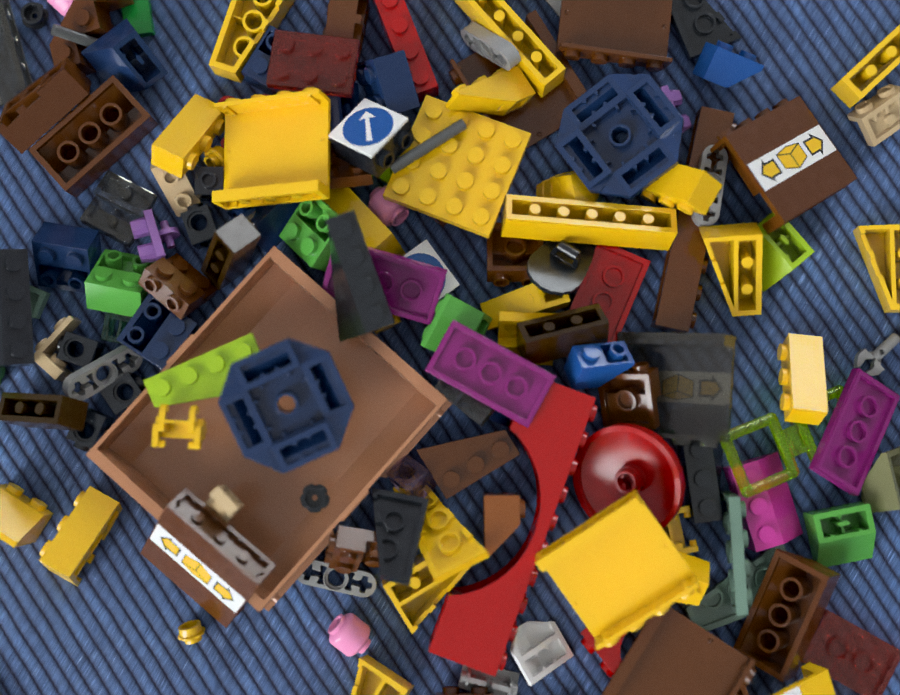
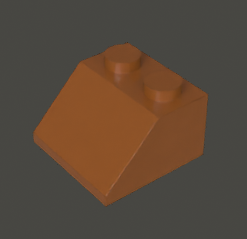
M517 492L483 493L484 548L489 555H492L520 526V518H525V500L520 499V495Z

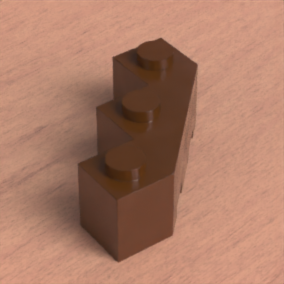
M73 0L60 26L99 39L113 29L109 12L132 5L134 1ZM56 36L53 37L49 46L54 66L68 57L86 76L97 72L81 53L87 48L86 46Z

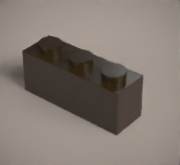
M240 214L214 232L201 271L218 290H221L245 272L261 236L256 225L252 221H248L243 214Z
M599 303L519 322L517 323V349L521 357L535 365L568 357L573 345L608 342L609 321Z
M2 392L0 421L29 428L83 431L89 403L64 395Z

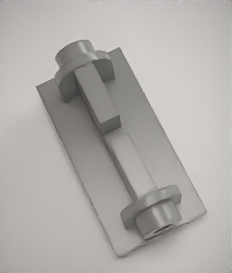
M463 665L458 686L471 691L472 686H488V692H494V695H516L520 673L498 669L494 677Z

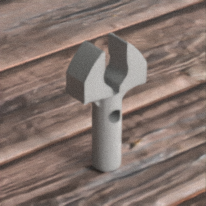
M892 333L873 352L861 349L855 355L854 368H859L865 360L872 359L870 368L865 372L870 376L879 375L884 370L881 366V359L900 342V336Z

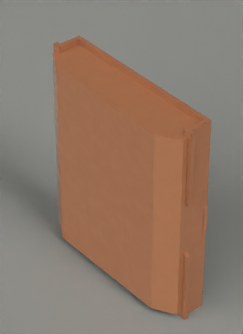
M275 246L272 247L199 330L185 340L167 360V365L161 372L250 333L254 334L260 350L288 337L328 350L354 403V409L340 448L285 474L273 470L271 467L259 464L243 456L218 404L220 397L169 406V412H166L167 420L188 421L190 407L192 405L199 407L196 421L199 418L205 419L207 422V434L205 440H202L201 449H188L189 441L194 442V439L161 437V440H166V447H152L153 424H156V416H159L160 407H154L145 388L86 454L88 458L157 520H159L165 507L186 487L205 503L211 497L209 494L217 486L225 484L245 505L228 524L276 565L247 601L258 612L264 608L268 612L328 545L330 535H335L334 529L341 521L346 520L368 495L369 489L380 477L387 478L452 405L446 397L372 332L339 342L335 299ZM283 396L279 399V404L283 409L290 410L296 406L295 400L290 396ZM309 484H321L328 490L329 504L318 513L309 512L300 502L303 489ZM313 495L312 499L314 501L318 499L317 495Z

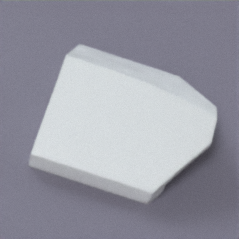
M526 621L518 626L515 639L511 643L510 652L529 686H532L574 656L555 621Z

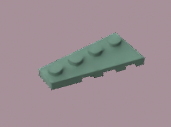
M719 491L720 500L726 501L727 511H724L722 524L726 535L730 536V540H726L725 552L727 562L729 564L732 563V569H728L731 609L737 616L749 615L748 606H752L753 603L751 589L747 588L746 577H750V563L744 557V548L748 547L747 530L742 528V518H746L745 501H741L740 496L732 491Z
M784 544L769 548L749 561L750 577H746L747 588L751 589L753 601L776 549L786 551ZM728 576L705 592L699 606L691 604L684 606L688 619L706 631L747 617V615L737 616L731 609Z

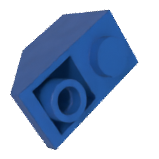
M718 40L716 45L708 42L705 43L692 74L728 88L762 71L764 65L755 62L756 55L743 50L740 51L739 55L732 52L734 46Z
M625 341L573 345L563 369L572 389L578 390L602 386L633 367L635 361Z

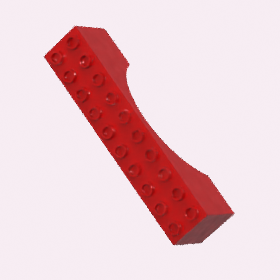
M553 382L528 428L512 419L510 420L507 429L518 439L527 453L536 481V509L531 529L521 548L504 567L481 581L465 586L453 587L449 593L447 592L429 641L428 652L494 677L498 669H504L508 657L506 645L508 641L513 642L518 630V625H516L518 613L523 615L528 602L526 597L528 585L533 587L538 575V570L535 566L536 553L548 546L545 538L548 530L553 531L557 523L558 515L555 513L557 504H563L568 492V487L564 486L568 475H574L578 460L574 459L577 449H583L588 437V433L584 432L586 424L589 421L592 422L596 415L598 406L594 404L595 397Z

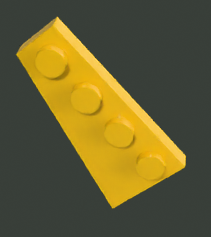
M418 475L393 487L394 492L429 499L419 548L436 584L490 557L485 548L473 538L472 534L463 527L455 515L442 504L439 498Z

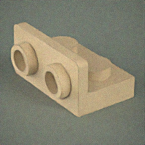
M889 84L881 87L875 96L858 103L855 106V110L847 114L849 121L858 122L868 146L875 147L900 129V86Z

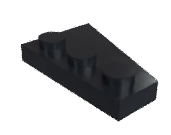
M706 0L672 1L671 21L688 61L700 57L706 42L716 45L719 40L731 45L742 38L736 30L733 31L726 24L725 18L719 11L716 12Z
M372 487L380 579L410 586L429 499Z

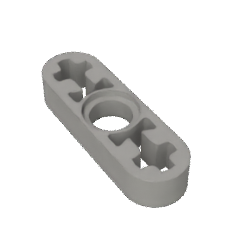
M471 22L461 30V36L470 49L503 69L509 71L521 61L520 54L512 43L476 22Z
M714 145L708 146L701 153L698 169L707 172L711 169L712 162L707 157L712 154L710 149ZM725 148L721 151H715L716 158H719L721 161L715 164L713 172H708V174L722 184L715 198V203L713 202L708 210L712 217L704 221L703 216L699 215V213L693 212L691 215L692 221L698 227L712 226L719 219L728 162V154Z
M122 345L68 375L62 384L63 392L68 397L84 401L109 386L127 372L133 373L139 369L142 364V358ZM127 353L130 354V355H132V356L129 358V360H130V363H129V364H126L125 362H123V361L126 360L125 355H126ZM102 366H108L109 375L103 380H98L96 377L97 370ZM76 382L82 384L80 386L81 391L78 393L74 391V384Z
M315 559L311 564L313 565V570L320 572L322 571V566L327 567L323 575V582L318 581L321 575L312 574L309 579L306 578L305 572L298 578L305 585L358 597L372 595L377 587L375 574L360 568L357 569V572H352L355 573L353 579L361 580L363 576L368 577V582L372 583V587H367L365 591L360 590L361 585L352 583L351 589L346 588L350 580V573L344 574L345 579L341 585H333L329 581V573L334 569L328 568L329 563H324V560Z

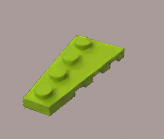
M250 333L143 380L155 408H159L161 404L171 406L220 397L231 364L259 351L260 348L254 334Z

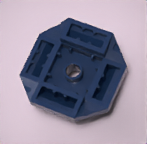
M609 74L563 109L555 146L589 192L632 199L679 164L684 118L649 74ZM622 132L628 134L625 142H614L617 134Z
M289 337L233 362L218 401L243 456L283 474L339 449L354 409L352 398L330 351ZM283 396H290L295 400L296 406L290 410L283 409L279 404V399Z

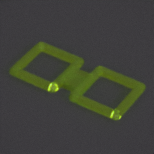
M836 385L827 389V401L835 398L838 401L844 387ZM773 412L719 434L720 443L740 492L745 498H750L798 477L800 470L794 457L806 452L811 463L817 450L807 424L794 423V425L782 429L777 415ZM769 426L786 469L750 484L732 440Z

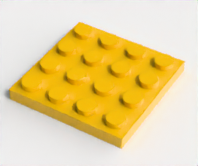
M426 95L412 126L414 141L400 156L460 119L465 122L467 129L397 173H392L383 193V198L489 239L505 202L506 194L510 190L531 139V133L472 111L447 109L445 107L447 102Z

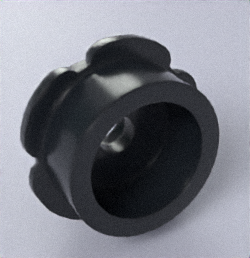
M30 2L21 9L22 22L28 28L41 29L45 26V21H48L49 13L42 4Z
M321 484L307 485L303 489V495L300 497L302 506L307 508L309 512H320L322 508H326L329 504L328 490ZM313 495H317L318 499L316 501L312 499Z

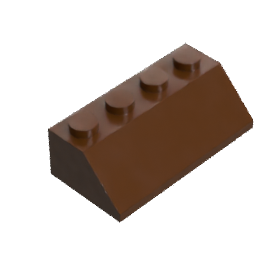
M112 75L28 150L67 193L77 198L159 124L121 82Z
M776 549L749 610V615L746 617L733 648L754 660L756 667L781 682L794 678L841 574L815 560Z

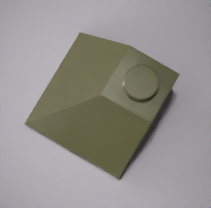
M900 446L881 453L864 481L861 498L864 503L870 504L872 513L900 510Z

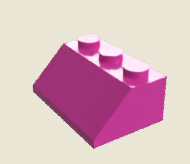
M777 451L723 467L730 491L739 495L741 501H745L746 518H742V528L747 530L748 549L759 552L783 545L803 534Z

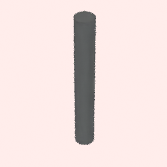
M54 24L51 29V35L86 47L98 40V38Z
M462 119L456 121L397 158L390 167L394 174L466 130L465 122Z

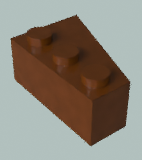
M369 0L329 1L327 23L322 33L323 51L322 54L318 55L316 66L317 71H320L323 81L337 79L356 83V70L358 69L356 63H359L370 12Z
M66 57L5 103L0 116V134L23 154L50 128L63 119L69 111L82 103L90 95L92 81Z
M506 430L417 449V452L446 499L520 455Z

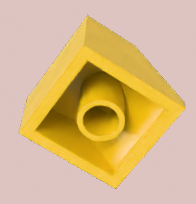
M9 482L8 484H0V539L16 548L36 542L54 513L46 509L48 507L46 503L37 498L30 499L23 494L24 489Z

